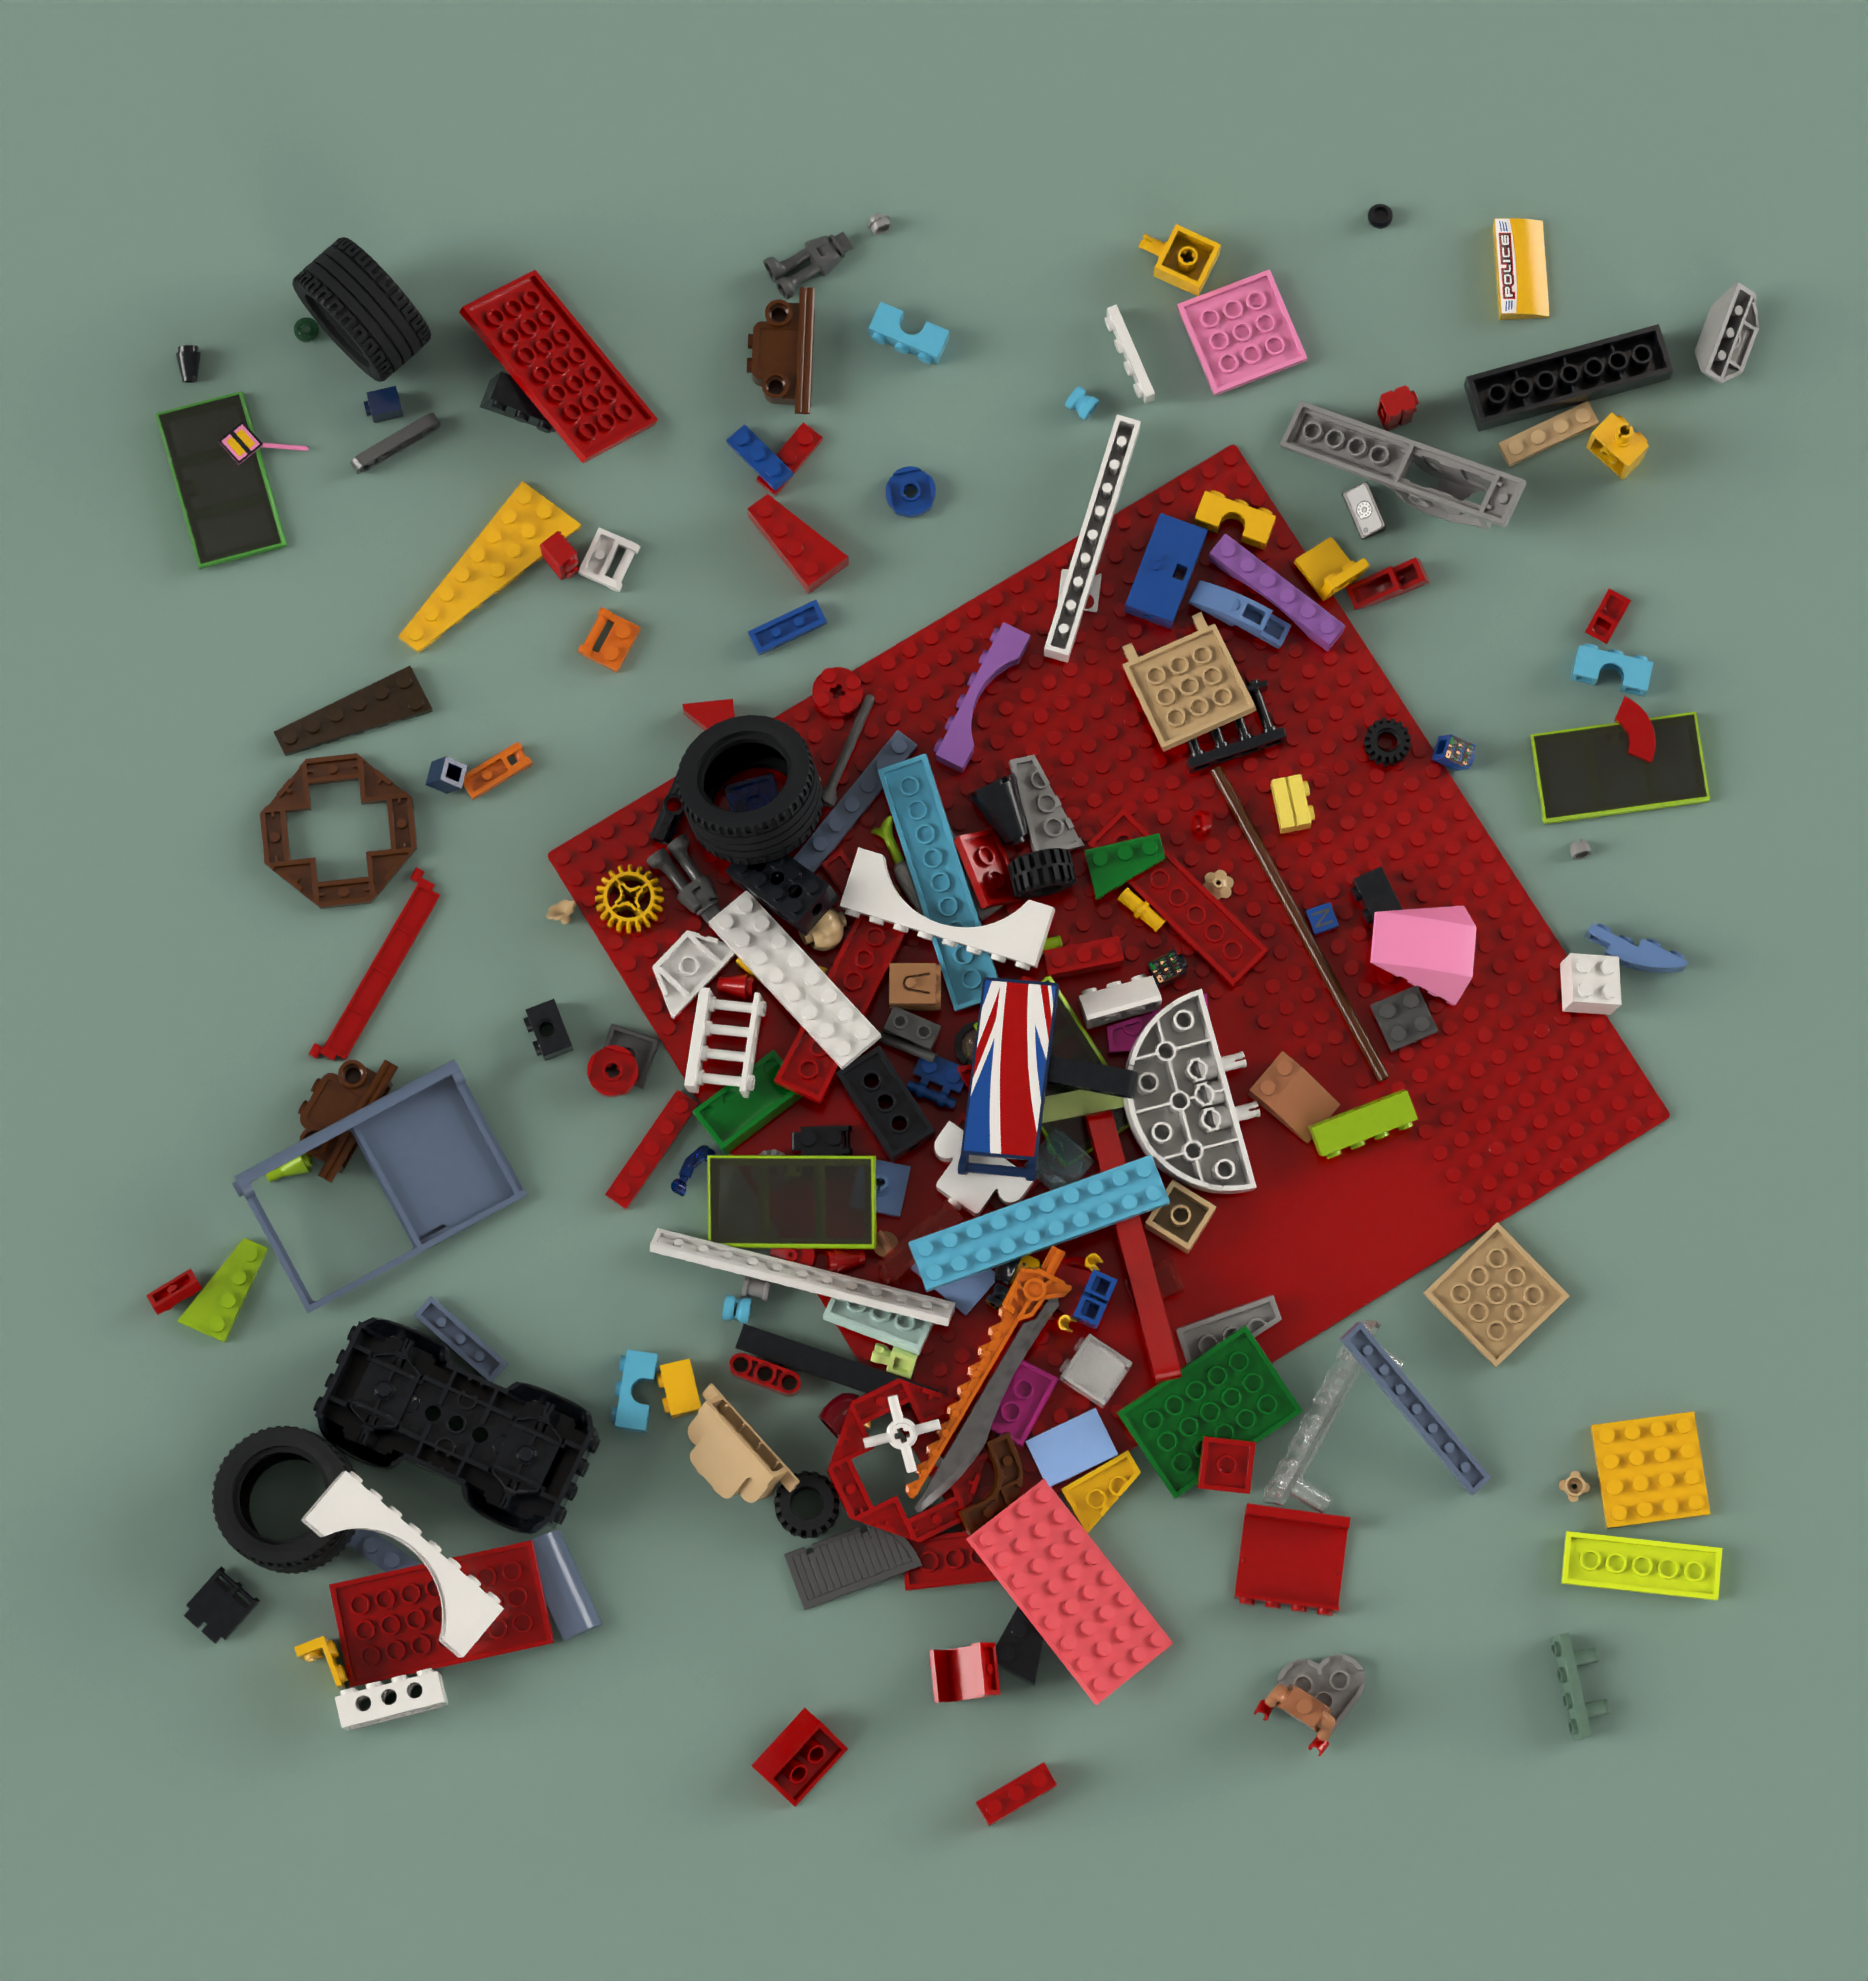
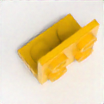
M1329 537L1294 560V564L1322 601L1359 579L1370 566L1365 558L1358 562L1350 561L1332 537Z
M321 1636L294 1647L297 1657L308 1661V1663L323 1658L322 1653H324L336 1686L341 1690L346 1688L345 1682L348 1681V1676L344 1666L337 1663L336 1657L340 1655L335 1642L325 1636Z

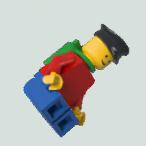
M1092 1253L1087 1257L1074 1256L1063 1258L1054 1274L1055 1277L1072 1286V1290L1065 1297L1058 1298L1059 1306L1049 1318V1321L1059 1325L1061 1330L1073 1332L1069 1328L1070 1321L1080 1322L1094 1329H1097L1116 1287L1117 1279L1099 1272L1100 1269L1095 1264L1103 1263V1260L1096 1253ZM1028 1255L997 1266L994 1281H1001L1005 1285L1013 1284L1021 1267L1041 1268L1038 1259ZM1047 1299L1043 1301V1303L1040 1306V1309L1042 1308L1044 1303L1047 1302Z

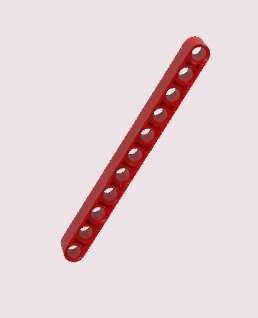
M1111 1109L1085 1115L1099 1173L1126 1164ZM1140 1215L1114 1224L1113 1228L1152 1376L1156 1384L1181 1378V1371Z

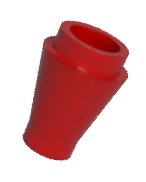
M749 974L719 977L717 990L718 992L748 999V997H754L756 992V978Z
M832 1249L827 1251L828 1270L838 1273L865 1264L864 1250Z

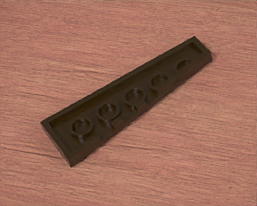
M408 666L274 731V734L285 756L318 747L324 743L340 740V738L361 734L369 729L384 727L392 722L427 714L433 710L411 666Z

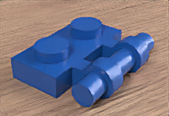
M937 1056L934 1063L919 1058L913 1075L921 1078L919 1084L909 1081L907 1088L915 1094V1097L920 1099L924 1097L936 1102V1105L943 1108L946 1106L954 1109L957 1100L948 1096L950 1091L960 1094L965 1083L957 1072V1067L961 1065ZM931 1082L943 1088L939 1093L927 1088V1086Z

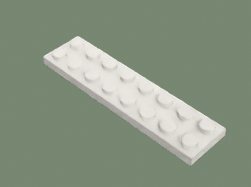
M748 891L742 893L708 922L714 932L842 1070L881 1038L878 1030Z

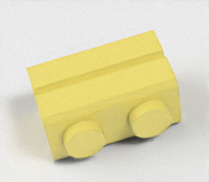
M1300 774L1271 780L1270 786L1280 833L1309 829L1312 824L1311 821L1315 820L1313 806H1308L1306 796H1310L1308 782L1303 781Z

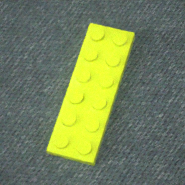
M1566 1531L1561 1584L1717 1601L1719 1597L1723 1548Z

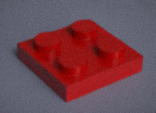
M1203 1436L1197 1488L1250 1494L1256 1442Z

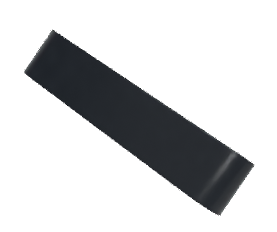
M1050 1056L1047 1084L1134 1099L1139 1073L1129 1069Z

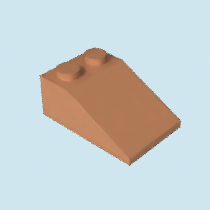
M1283 1051L1248 1093V1096L1257 1101L1259 1105L1307 1144L1312 1139L1308 1126L1330 1118L1340 1106L1303 1067Z

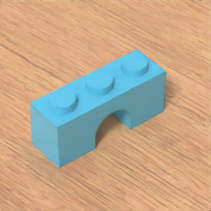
M880 302L868 328L871 339L882 345L888 343L902 354H908L909 352L916 355L917 359L923 363L931 364L932 362L938 364L949 340V330L926 321L919 333L914 335L906 334L900 328L904 319V311Z
M1593 644L1579 645L1570 680L1595 685L1602 670L1612 669L1621 677V692L1644 697L1648 690L1654 662L1648 661L1647 657L1641 655L1625 656L1619 650H1599V647Z
M627 1349L626 1356L621 1355L619 1371H623L622 1381H617L615 1396L619 1397L618 1407L613 1406L611 1422H615L616 1429L647 1434L650 1405L636 1402L632 1397V1391L640 1382L655 1383L659 1359L658 1354Z

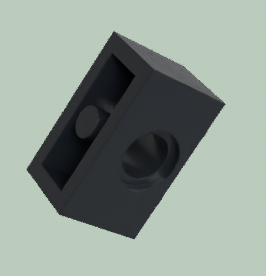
M554 999L526 1009L528 1017L523 1018L528 1033L534 1031L537 1040L532 1043L537 1056L543 1055L544 1060L547 1061L574 1050ZM550 1025L554 1028L553 1034L547 1037L540 1034L542 1027Z

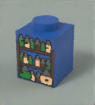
M1452 734L1439 736L1431 760L1455 771L1467 770L1474 762L1476 745Z

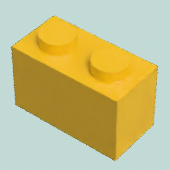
M690 1358L659 1365L661 1372L656 1373L659 1388L664 1387L667 1396L662 1398L665 1413H671L672 1419L698 1413L701 1403Z

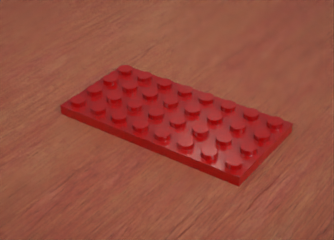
M536 270L461 308L459 313L583 464L649 429L658 421L657 417Z
M533 1540L452 1557L462 1566L461 1572L466 1576L469 1574L474 1576L481 1583L479 1587L485 1593L490 1591L501 1600L499 1605L504 1608L466 1655L460 1658L439 1641L442 1626L441 1601L434 1579L424 1564L329 1584L349 1686L364 1685L400 1675L414 1674L417 1671L428 1668L437 1669L554 1643Z

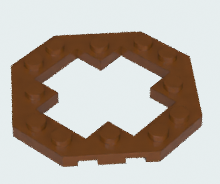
M357 753L305 759L299 766L298 771L291 779H288L277 792V796L260 813L265 865L320 909L371 904L417 850L412 797L396 786L380 771L372 767ZM359 780L362 805L387 802L391 849L366 852L368 877L318 882L315 857L295 860L290 858L286 813L312 810L310 785Z

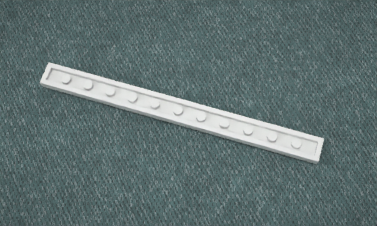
M657 1228L650 1243V1252L944 1326H949L955 1310V1302Z

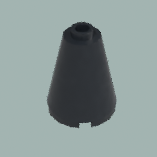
M1014 773L1009 774L1008 778L1005 776L976 790V793L973 791L968 794L971 801L1005 844L1010 842L1012 846H1015L1026 840L1024 835L1028 834V828L1017 778Z

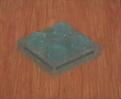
M1056 1127L1039 1146L1036 1178L1052 1191L1079 1181L1095 1160ZM1028 1161L1023 1165V1166L1026 1167V1168H1027Z

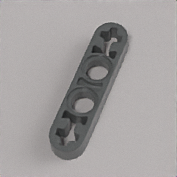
M429 413L358 454L350 461V464L357 474L364 473L431 434L440 427L441 423L434 413Z

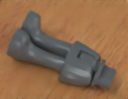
M841 232L836 236H822L805 242L804 249L781 262L774 257H768L763 260V263L773 283L776 282L780 294L788 300L795 295V289L812 276L820 273L824 277L830 273L841 259L845 257L844 253L853 249L844 232ZM810 260L811 264L789 277H784L795 268Z
M682 834L669 843L667 849L692 882L688 884L665 848L656 851L646 862L651 868L660 869L664 872L679 892L676 898L691 912L696 913L697 917L702 916L706 924H708L713 917L722 911L718 905V895L710 875L704 876L690 858L687 850L690 841L686 834Z

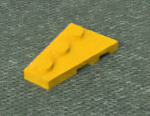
M1127 1450L1060 1490L1081 1526L1089 1533L1140 1475L1141 1471Z

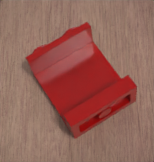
M995 1642L972 1643V1646L947 1650H929L933 1681L932 1692L935 1703H951L1001 1695Z

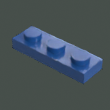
M745 424L726 440L728 445L774 491L779 489L794 475Z
M814 600L748 631V635L760 656L826 625L827 620L817 600Z

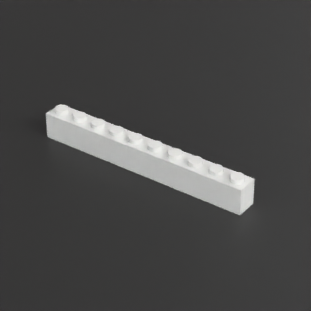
M1116 415L1044 647V656L1066 663L1069 661L1141 425L1139 420Z

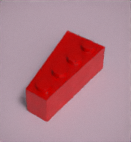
M765 495L747 508L750 520L808 594L849 565V557L770 495Z

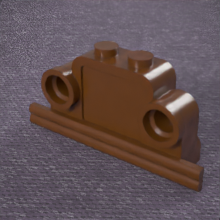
M800 287L799 303H788L781 299L771 301L765 309L767 321L758 322L753 328V334H748V349H752V358H747V373H752L754 383L762 386L764 396L768 402L772 404L795 405V414H810L815 323V288Z
M348 1060L340 1066L338 1075L327 1073L322 1079L317 1078L311 1088V1092H313L309 1101L305 1100L298 1111L300 1122L305 1129L300 1136V1141L387 1095L393 1086L391 1079L398 1066L384 1060L378 1072L375 1073L366 1068L360 1061ZM346 1131L308 1151L307 1154L324 1163L318 1176L332 1183L338 1172L343 1173L357 1149L358 1143L352 1132Z

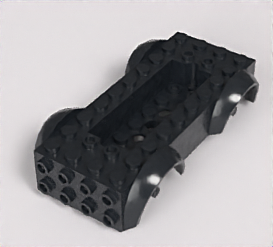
M372 1317L363 1323L359 1321L357 1327L352 1326L347 1340L350 1342L346 1350L342 1349L337 1357L336 1363L339 1365L335 1374H329L325 1383L327 1388L324 1397L319 1396L313 1411H316L315 1417L318 1420L319 1429L328 1442L345 1455L375 1468L392 1469L405 1460L462 1487L463 1498L474 1511L489 1521L509 1530L532 1534L546 1526L555 1529L557 1523L562 1525L568 1512L565 1506L568 1500L573 1501L579 1488L576 1482L579 1476H585L590 1465L587 1460L590 1452L595 1454L601 1441L596 1428H594L591 1413L563 1396L529 1383L517 1381L506 1389L451 1364L448 1347L434 1338L400 1323ZM431 1406H436L441 1411L440 1418L436 1421H430L426 1418V1410ZM454 1417H460L464 1421L463 1428L459 1431H453L449 1427V1422ZM480 1427L488 1432L487 1439L481 1443L473 1439L474 1430Z

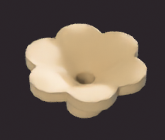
M1217 870L1215 873L1209 872L1205 875L1203 886L1219 901L1221 898L1227 899L1231 896V888L1234 885V881L1231 877L1227 876L1224 870Z
M566 899L552 905L546 914L547 919L561 920L562 924L569 923L571 921L569 915L576 906L575 901H568Z

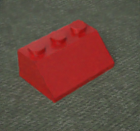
M804 1708L751 1766L796 1807L848 1748L820 1720Z

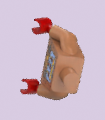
M1283 1684L1277 1685L1265 1700H1260L1254 1714L1256 1715L1257 1712L1263 1713L1265 1715L1263 1720L1266 1721L1275 1706L1317 1733L1308 1749L1311 1751L1313 1747L1319 1750L1318 1756H1321L1329 1746L1328 1740L1335 1726V1718L1330 1714V1708L1295 1685L1289 1684L1288 1687Z

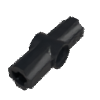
M676 775L668 795L664 798L663 807L650 834L651 839L663 845H668L673 841L680 822L686 815L683 806L677 812H672L668 809L669 804L672 802L681 803L677 790L676 778L678 775Z

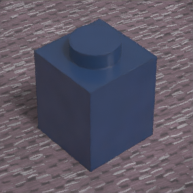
M396 386L366 392L368 401H364L367 416L372 415L374 423L403 417Z
M447 756L431 762L425 785L446 794L462 789L468 765Z

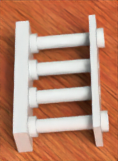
M699 987L684 1082L688 1092L699 1093L700 1085L703 1086L704 1083L740 1087L739 1091L743 1098H749L750 1091H753L755 1087V1076L752 1074L761 1017H765L767 1003L760 993H754L753 1003L719 1000L714 996L710 988ZM726 1010L751 1013L749 1027L713 1024L710 1021L711 1012ZM712 1034L747 1037L746 1051L711 1049L706 1045L707 1037ZM708 1059L744 1062L742 1076L705 1073L702 1070L703 1062Z

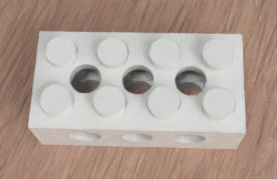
M428 1668L417 1671V1676L412 1678L407 1677V1675H400L391 1678L392 1683L383 1684L381 1681L366 1684V1689L358 1691V1689L349 1688L340 1691L341 1696L335 1697L341 1727L346 1731L448 1706L442 1675L438 1671ZM417 1686H422V1694L418 1698H412V1690ZM390 1693H396V1701L391 1705H387V1696ZM366 1699H370V1708L367 1711H361V1703Z

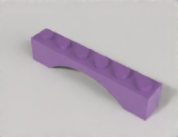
M1226 533L1210 551L1208 561L1228 576L1242 582L1270 601L1288 616L1311 640L1327 652L1343 634L1345 625Z
M1004 622L1000 629L997 627L994 629L990 641L993 643L989 651L985 649L978 663L982 664L978 672L973 671L967 683L970 688L966 695L961 694L956 704V707L959 708L955 717L952 715L949 717L945 729L948 731L944 739L939 738L933 751L936 752V761L963 774L974 753L971 722L977 701L986 686L996 676L1006 669L1019 664L1030 643L1031 635Z

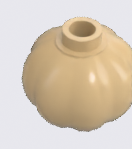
M831 907L807 936L800 931L798 932L805 945L809 944L818 951H828L840 943L843 937V929L847 926V921L842 912H837Z

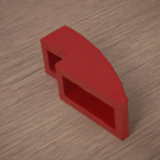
M1415 557L1395 567L1390 566L1345 588L1354 610H1359L1397 597L1430 582L1421 560Z

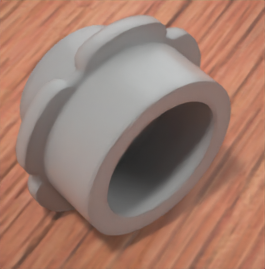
M882 213L873 215L869 219L868 229L876 236L887 232L891 228L889 215L883 216Z

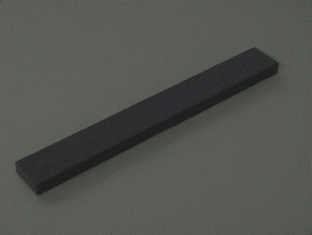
M743 1324L735 1347L747 1353L864 1393L877 1389L897 1378L939 1392L937 1389L747 1324ZM909 1403L903 1405L905 1407L911 1408Z

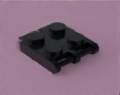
M852 1126L800 1127L801 1132H791L792 1151H801V1155L853 1154V1150L850 1148ZM842 1132H844V1138H845V1148H843V1149H842ZM802 1166L801 1178L815 1179V1166ZM826 1166V1179L853 1177L850 1166H845V1171H843V1166Z
M221 1566L188 1602L186 1606L189 1610L184 1617L197 1628L205 1622L207 1625L201 1632L216 1644L221 1638L227 1640L259 1604L260 1600L248 1594L242 1588L243 1585L240 1582L236 1583L230 1578ZM220 1577L224 1578L233 1588L231 1589ZM237 1592L241 1593L251 1603L248 1604L237 1594Z

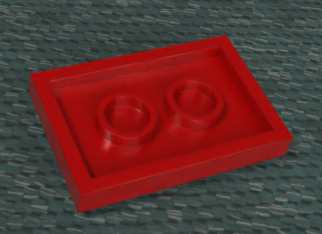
M994 829L959 835L953 839L982 909L1019 902L1023 899L1014 895L1008 870L1010 862L1000 837Z

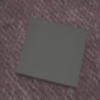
M611 1024L603 1048L609 1045H617L627 1049L632 1054L639 1069V1076L635 1086L643 1089L660 1040ZM616 1065L606 1069V1072L609 1073V1078H614L615 1075L620 1074Z

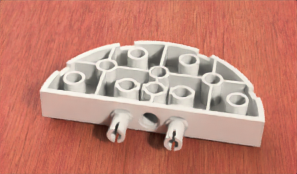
M1202 989L1190 992L1163 1008L1149 1021L1135 1040L1125 1069L1136 1071L1139 1073L1134 1099L1123 1098L1125 1114L1130 1130L1146 1156L1152 1155L1155 1165L1175 1181L1209 1193L1236 1194L1254 1190L1257 1186L1239 1121L1260 1117V1109L1249 1111L1259 1107L1257 1101L1234 1106L1225 1072L1247 1067L1246 1059L1235 1062L1236 1060L1243 1059L1245 1055L1243 1051L1228 1056H1220Z

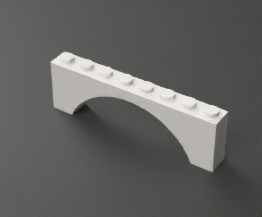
M859 847L840 903V907L845 909L844 914L859 918L860 914L870 917L869 922L882 926L884 922L894 924L893 929L904 933H908L909 929L918 932V937L931 941L933 937L943 939L942 944L956 948L957 944L966 946V951L981 956V953L985 952L991 954L990 959L1005 963L1006 959L1016 962L1015 967L1028 971L1030 967H1038L1055 913V909L1052 906L1028 900L1013 914L988 925L954 927L940 924L922 916L902 899L894 887L887 869L886 858L882 854Z
M347 1471L341 1472L301 1521L319 1537L342 1530H369L394 1538L412 1550L429 1570L439 1592L442 1607V1626L439 1641L458 1658L464 1657L504 1609L499 1605L501 1600L490 1591L485 1593L479 1587L481 1583L471 1574L466 1576L461 1572L462 1566L451 1557L445 1558L440 1553L442 1549L432 1540L427 1542L421 1537L422 1531L413 1523L406 1524L401 1519L403 1515L395 1507L390 1505L388 1508L382 1503L383 1497L372 1488L370 1490L366 1489L361 1484L363 1480L353 1471H350V1473Z

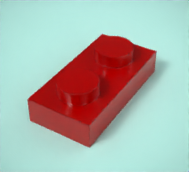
M190 1268L146 1296L156 1314L159 1315L164 1311L170 1310L182 1300L193 1296L202 1287Z

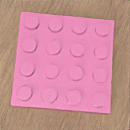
M1270 269L1177 304L1178 312L1214 396L1307 361L1303 346Z

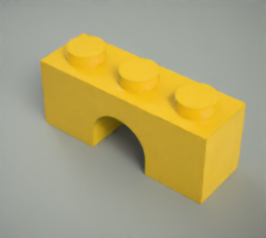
M1212 490L1211 492H1204L1194 519V525L1218 533L1223 521L1236 519L1244 527L1241 542L1265 550L1275 524L1276 516L1272 515V512L1268 509L1249 507V504L1243 500L1235 499L1233 501L1225 498L1224 494Z

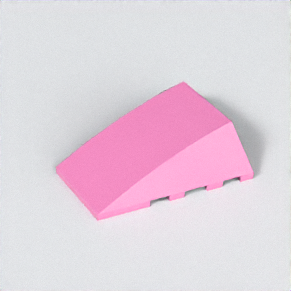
M1464 906L1375 912L1370 963L1397 977L1401 976L1407 979L1408 983L1420 986L1428 990L1427 993L1435 997L1439 996L1445 999L1446 1003L1455 1006L1473 977L1477 927Z

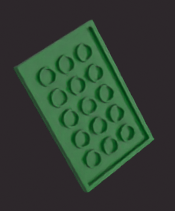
M1243 1325L1180 1368L1181 1378L1158 1383L1116 1413L1172 1497L1176 1499L1198 1484L1203 1436L1258 1443L1302 1413L1303 1410L1247 1326Z

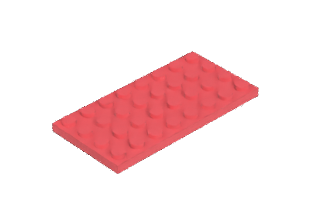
M1045 1479L1041 1480L966 1539L1095 1705L1103 1701L1173 1644L1168 1635L1052 1487H1049Z

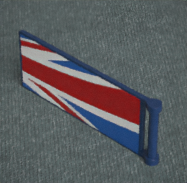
M990 977L983 979L961 1155L958 1162V1174L977 1173L1026 1178L1027 1181L1036 1180L1037 1158L1059 994L1058 983ZM969 1155L1028 1160L1026 1168L969 1163Z

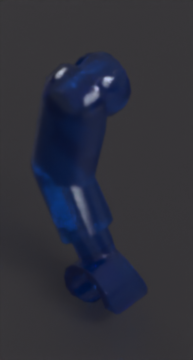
M701 1145L685 1158L678 1174L680 1176L679 1179L676 1178L671 1183L673 1192L681 1196L685 1195L686 1183L688 1178H691L694 1169L703 1161L708 1162V1155H716L712 1148H709L707 1145Z

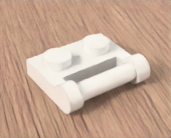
M598 528L578 574L607 586L613 591L620 592L623 586L621 582L634 554H638L640 546L630 540ZM622 547L625 549V552L613 578H610L606 574L618 548Z

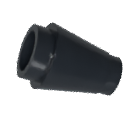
M185 345L178 347L176 357L182 382L184 383L197 382L201 352H198V346Z

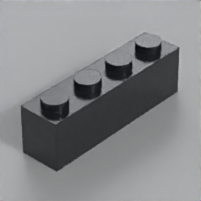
M1382 866L1354 878L1353 887L1350 888L1356 902H1361L1364 908L1362 915L1367 924L1374 925L1375 912L1403 910Z

